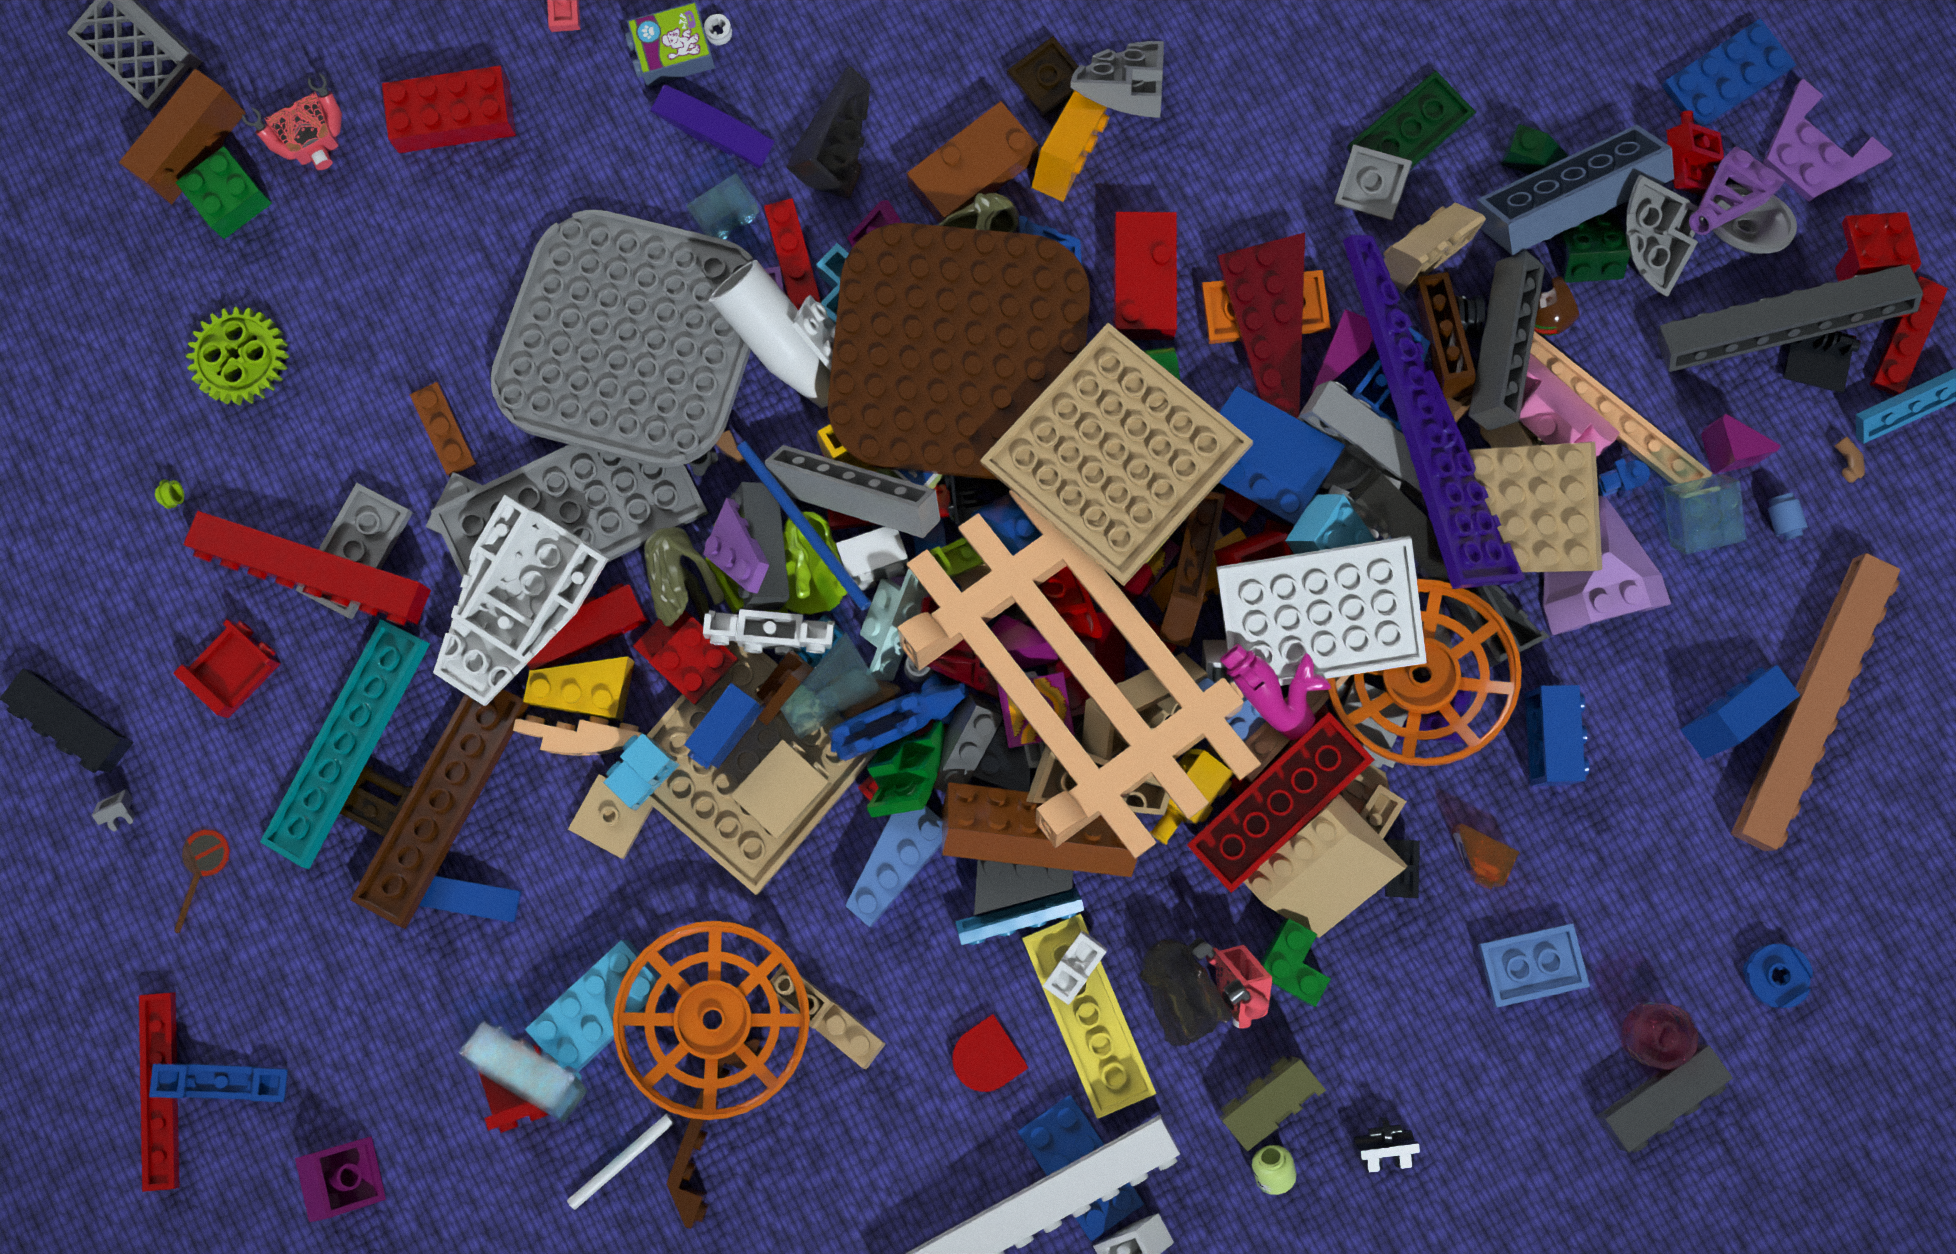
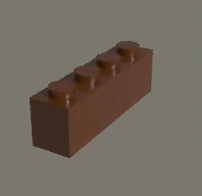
M1444 272L1417 277L1415 301L1424 336L1430 341L1428 351L1435 377L1445 399L1472 395L1476 374L1449 274Z

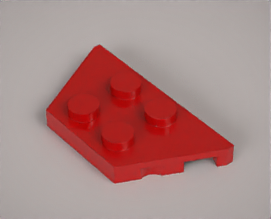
M1068 566L1038 586L1043 595L1075 634L1093 638H1100L1102 636L1103 630L1089 593Z

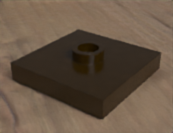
M1052 36L1007 70V76L1044 119L1072 96L1074 89L1071 88V79L1079 66L1057 39Z

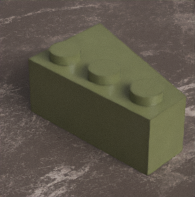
M1283 1055L1270 1066L1272 1072L1264 1079L1259 1076L1247 1085L1245 1089L1248 1093L1241 1099L1237 1100L1234 1097L1221 1108L1223 1114L1218 1118L1246 1151H1249L1279 1128L1278 1124L1292 1112L1295 1115L1303 1109L1302 1104L1314 1093L1319 1097L1326 1091L1301 1059L1294 1056L1286 1058Z

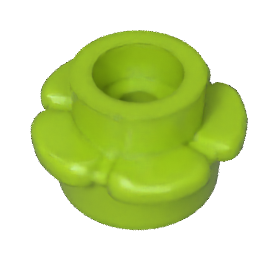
M163 479L159 482L160 486L155 490V498L159 504L167 509H171L183 503L184 490L178 481Z

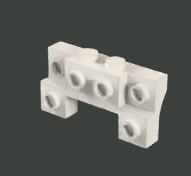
M740 609L739 614H727L709 610V613L705 614L703 635L705 639H710V643L714 645H729V641H737L738 646L744 647L743 651L750 653H762L763 649H775V654L785 656L790 650L801 652V647H806V652L822 654L825 653V649H832L835 621L804 620L802 614Z

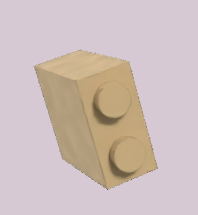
M783 739L730 795L778 840L784 837L831 785L826 780L830 774L821 765L815 762L811 766L803 758L806 752L796 742L792 740L788 745Z

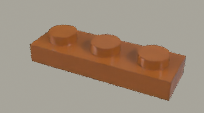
M435 382L409 394L446 475L450 477L453 472L457 474L476 465V460L441 385Z

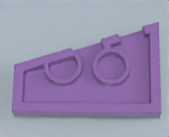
M726 498L713 531L706 541L703 555L746 591L758 593L769 563L758 541L752 539L748 533L749 524L745 518L740 517L738 503L735 500Z

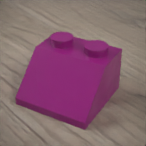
M372 1136L295 1158L309 1222L331 1218L386 1200Z

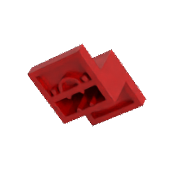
M1907 212L1849 215L1842 221L1848 250L1835 268L1838 282L1851 279L1857 275H1867L1883 271L1889 267H1900L1908 264L1913 273H1915L1922 264ZM1911 313L1898 317H1909Z
M685 610L675 620L672 627L664 626L662 620L658 619L633 645L660 674L695 706L739 661L724 645H714L710 643V639H705L703 626Z

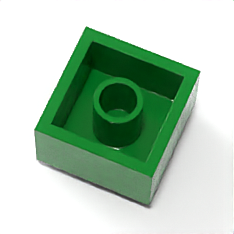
M224 146L175 182L207 224L223 239H226L272 204L240 162Z

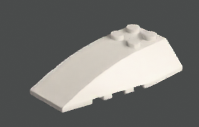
M507 495L503 496L472 548L469 557L471 563L467 575L464 574L460 586L462 587L461 595L457 606L454 605L451 614L453 620L449 633H445L433 671L435 675L483 706H486L572 619L609 560L588 542Z

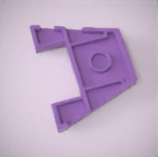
M1802 79L1795 86L1792 99L1786 107L1783 120L1775 133L1763 164L1773 169L1786 180V184L1810 202L1837 188L1844 182L1867 172L1872 167L1884 163L1893 153L1874 137H1871L1851 158L1804 118L1824 95L1805 79Z

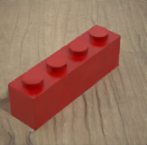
M621 583L609 588L607 594L598 599L596 597L585 599L572 619L527 663L530 671L555 667L648 623V617L635 589L630 584L624 586Z

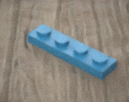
M1956 368L1857 413L1856 439L1865 444L1956 402Z
M1076 887L955 922L961 945L967 943L976 945L992 936H1008L1015 933L1017 929L1024 927L1035 928L1056 918H1072L1078 912L1084 911V907Z

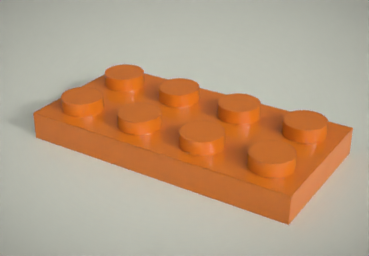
M1323 270L1304 272L1302 334L1328 332L1331 326ZM1223 280L1202 282L1201 289L1208 343L1241 341Z

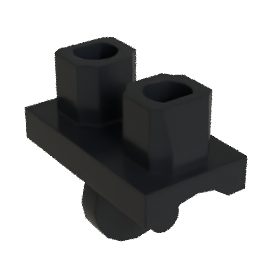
M1386 839L1387 845L1405 862L1407 867L1385 885V897L1419 898L1420 841Z
M1386 1116L1379 1117V1127L1368 1128L1369 1135L1354 1137V1146L1368 1173L1378 1172L1383 1169L1382 1157L1393 1156L1395 1167H1412L1414 1153H1420L1419 1143L1415 1141L1411 1129L1402 1130L1401 1124L1390 1125Z

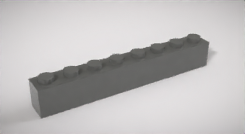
M1909 264L1900 267H1889L1883 271L1867 275L1861 274L1835 283L1828 282L1818 287L1795 290L1789 294L1774 298H1763L1757 302L1741 306L1734 305L1728 309L1713 313H1702L1696 317L1680 321H1670L1659 326L1657 345L1668 372L1918 312L1923 291Z

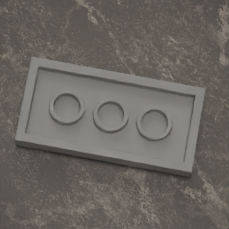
M356 483L318 550L381 570L413 512ZM297 586L296 591L349 619H353L358 611L359 605L350 603L349 607H344L331 602V596L322 594L321 598H316L303 593L304 587Z

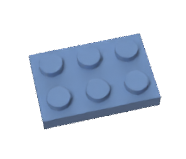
M1574 924L1561 925L1478 944L1493 1007H1502L1590 987Z

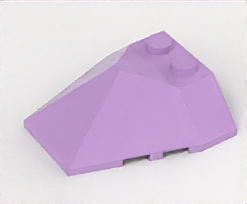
M1598 496L1602 570L1542 573V578H1544L1542 609L1551 636L1580 629L1588 624L1637 611L1641 613L1671 604L1661 573L1606 497Z

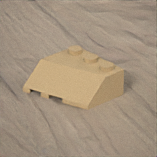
M1456 202L1448 208L1444 206L1439 208L1430 216L1428 222L1423 225H1417L1406 237L1394 243L1383 253L1385 256L1384 262L1392 282L1402 293H1405L1417 283V277L1428 275L1474 238L1486 220L1483 214Z

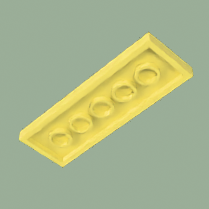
M1078 914L1026 936L1022 940L1096 1118L1099 1119L1155 1095L1156 1091L1101 961L1069 1005L1043 987L1079 933L1084 931L1089 935L1081 914Z

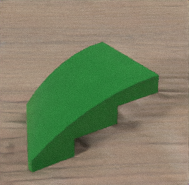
M941 721L934 722L930 731L918 737L911 733L898 741L878 749L867 767L879 787L866 807L872 817L924 809L935 785L942 758L944 725Z

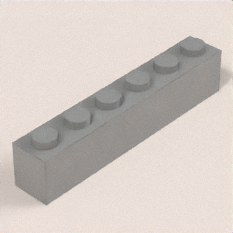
M1330 380L1318 385L1299 416L1322 433L1346 445L1344 448L1346 451L1372 470L1402 482L1399 490L1428 510L1419 487V481L1410 458L1405 436L1395 429L1396 425L1389 419L1379 417L1372 412L1371 406L1365 401L1355 399L1348 394L1347 388L1342 384Z
M782 445L765 460L767 469L791 498L924 538L940 521L935 489L786 445Z

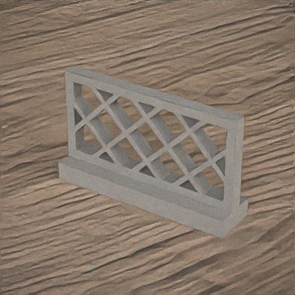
M94 0L67 32L69 36L150 111L155 109L190 67L197 69L203 62L138 0ZM110 1L113 4L114 17L102 18V8ZM132 22L134 24V36L122 37V23ZM102 24H114V38L103 39ZM94 25L95 39L84 40L80 34L87 26ZM134 42V57L123 58L122 43ZM142 42H154V55L142 56ZM114 44L115 58L104 59L103 45ZM173 60L177 64L169 75H162V61ZM154 61L155 76L143 77L142 62ZM135 63V77H123V64ZM155 82V92L147 99L143 96V83Z

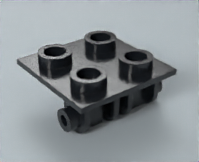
M1836 331L1791 342L1783 379L1844 393L1852 351L1857 352L1859 350L1861 341L1857 340L1854 335Z
M945 475L946 488L951 491L953 502L948 503L950 520L954 521L955 525L959 527L972 518V512L983 507L977 506L984 504L982 499L965 501V498L983 494L981 490H974L981 489L980 478Z

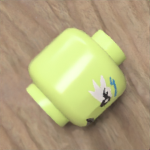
M1268 1145L1262 1147L1253 1156L1252 1170L1257 1186L1263 1192L1270 1195H1279L1286 1193L1293 1187L1296 1182L1297 1173L1292 1155L1286 1148L1279 1145Z

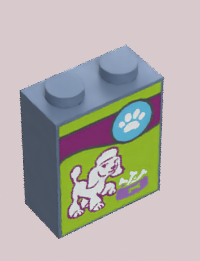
M696 2L627 20L630 32L625 33L630 51L635 50L638 58L632 60L637 77H643L647 87L715 68Z

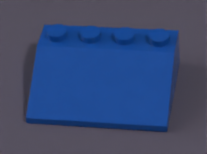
M1237 386L1219 413L1253 440V445L1219 483L1296 525L1313 497L1320 492L1346 445Z

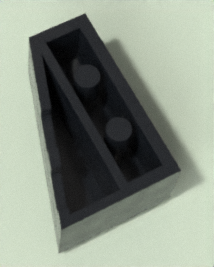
M997 700L995 706L1002 713L1001 702ZM1002 719L971 779L1000 789L1029 792L1030 768L1027 762L1025 746L1009 748L1004 719Z

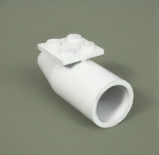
M757 260L747 263L727 278L713 292L709 301L772 374L820 408L828 406L836 325L828 317L824 306L816 302L811 295L805 298L800 310H798Z

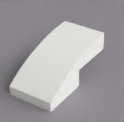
M1081 931L1050 974L1043 987L1069 1005L1108 949L1087 933Z

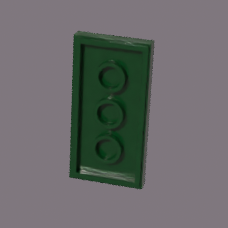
M1435 70L1350 142L1346 149L1351 153L1353 145L1410 160L1412 161L1411 171L1473 118L1476 111Z

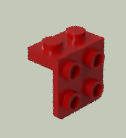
M532 1045L481 1064L478 1068L492 1113L491 1116L484 1118L488 1131L498 1127L500 1133L518 1127V1119L529 1116L530 1121L550 1115L548 1108L558 1105L541 1049L537 1045Z

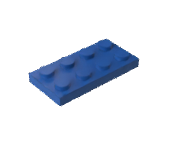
M1760 18L1665 80L1661 86L1681 112L1692 110L1694 123L1706 127L1791 71L1797 64Z
M1071 1094L1017 1130L1047 1176L1104 1145ZM1130 1182L1119 1187L1120 1193L1105 1202L1099 1198L1090 1203L1091 1209L1075 1217L1091 1242L1144 1205Z

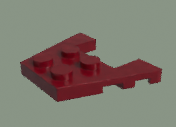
M931 596L922 599L920 614L924 612L932 614L939 609V606ZM1016 602L1003 612L1013 613L1016 609ZM964 639L927 665L931 669L1000 701L997 686L999 683L987 668H980V659Z

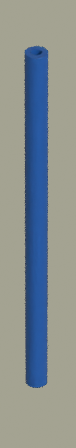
M746 441L740 443L737 446V450L857 606L861 610L867 609L871 605V601Z

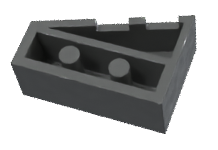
M1497 585L1464 588L1490 604L1503 618L1514 637L1519 653L1550 637L1544 630L1539 631L1527 619L1528 615L1522 609L1518 610L1505 598L1506 594ZM1442 595L1455 620L1468 628L1472 634L1488 623L1480 613L1469 605L1452 597ZM1497 633L1481 643L1489 668L1508 659L1503 643Z

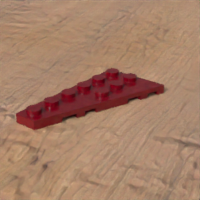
M1305 232L1218 255L1216 259L1258 398L1297 419L1300 409Z

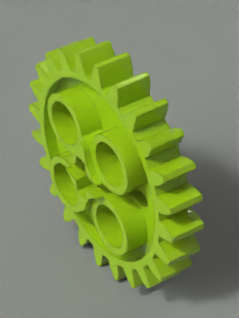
M234 307L232 315L226 309H222V318H218L213 313L210 314L212 323L209 325L201 321L200 323L204 331L202 333L193 331L198 340L197 342H188V345L195 350L194 353L186 355V358L195 362L187 367L189 371L195 373L191 379L195 383L201 384L199 387L201 391L206 394L209 393V396L216 401L220 398V401L227 405L232 399L235 404L241 406L243 397L252 404L254 402V394L264 399L265 393L263 389L267 387L274 391L275 388L271 383L273 379L277 381L283 380L277 374L278 370H287L288 368L281 363V360L289 358V354L281 350L288 346L286 341L279 339L283 332L275 328L276 324L270 318L266 320V316L261 312L255 315V312L250 308H247L243 314L241 309ZM243 330L242 336L234 341L235 334ZM264 350L263 356L255 361L254 358L257 352ZM217 352H221L220 358L212 362L213 356ZM242 371L241 378L233 382L235 374Z

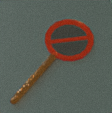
M204 829L195 832L187 839L183 846L182 858L184 865L190 872L194 873L176 923L175 933H180L200 876L217 874L225 867L229 859L230 849L227 840L222 834L214 830Z

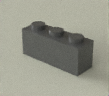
M971 693L961 701L944 733L942 758L933 788L946 793L948 782L968 785L1003 719L1002 713L993 702Z

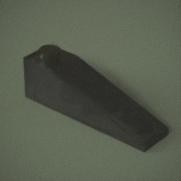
M851 66L845 69L797 142L786 167L806 186L846 199L851 197L861 172L858 156L859 148L864 146V137L861 136L862 121L867 119L870 84Z

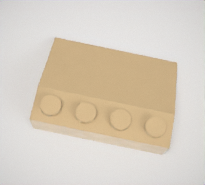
M1338 794L1250 875L1244 883L1264 905L1285 918H1290L1317 934L1316 937L1320 938L1406 869L1407 865L1350 804Z

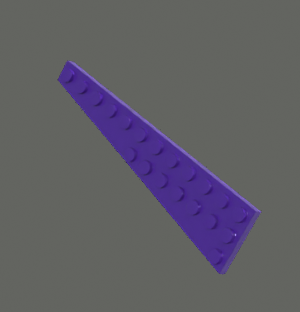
M1368 235L1348 236L1343 240L1347 258L1354 274L1356 286L1365 309V315L1371 328L1373 340L1377 347L1383 372L1388 382L1392 401L1399 417L1401 429L1405 436L1410 458L1416 471L1419 487L1428 509V515L1433 525L1452 589L1512 584L1524 580L1525 577L1510 543L1504 544L1497 527L1501 526L1497 514L1491 515L1485 499L1489 497L1484 486L1476 482L1473 475L1476 470L1475 464L1466 449V444L1433 370L1427 371L1421 355L1425 353L1420 342L1415 344L1409 331V327L1413 326L1408 314L1405 315L1397 304L1400 298L1399 293L1390 278V273L1374 237Z

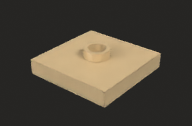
M598 774L568 830L617 857L625 859L653 806L645 801L637 810L630 809L603 783L607 778Z

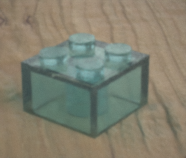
M1725 474L1663 487L1671 547L1684 554H1690L1746 541L1739 480Z

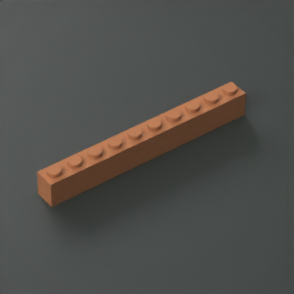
M1868 553L1852 559L1795 689L1800 696L1792 701L1784 712L1731 835L1763 851L1778 850L1786 842L1789 834L1786 829L1790 820L1797 816L1801 808L1799 800L1803 791H1806L1813 781V774L1811 772L1815 763H1818L1825 754L1826 747L1823 745L1827 736L1833 733L1838 724L1836 716L1840 707H1843L1850 697V690L1848 688L1852 679H1855L1861 672L1863 663L1860 661L1864 652L1868 651L1874 642L1875 635H1873V631L1886 615L1887 608L1884 606L1888 597L1892 596L1898 588L1899 580H1897L1901 569Z

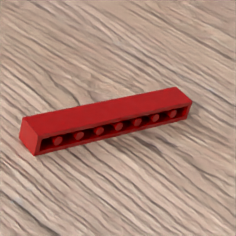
M197 511L183 543L184 546L194 551L192 556L211 563L212 558L221 560L219 565L238 571L242 567L248 569V575L261 580H266V577L270 576L276 578L274 583L289 589H293L294 585L304 587L303 593L313 597L321 598L322 594L331 596V602L344 607H349V604L353 603L359 605L358 610L376 617L377 613L380 612L387 615V620L402 626L405 625L406 621L418 624L431 592L429 588L420 582Z

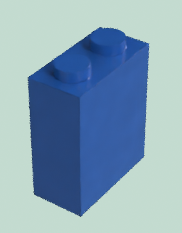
M730 683L684 745L691 750L688 756L706 769L710 765L719 769L764 708L734 684Z

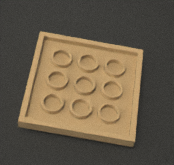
M1595 442L1469 450V454L1476 467L1473 474L1476 482L1485 487L1489 496L1485 499L1492 516L1497 514L1501 526L1497 527L1504 544L1510 543L1522 572L1602 570Z

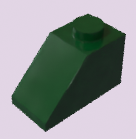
M1518 124L1509 138L1501 165L1532 174L1568 157V154L1548 133Z

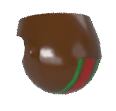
M1561 276L1551 278V291L1546 293L1540 292L1534 331L1539 334L1548 336L1558 335L1567 330L1579 318L1580 314L1576 301Z

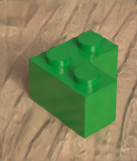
M1284 918L1260 964L1272 976V985L1307 1005L1316 1007L1331 979L1302 963L1317 934L1290 918Z

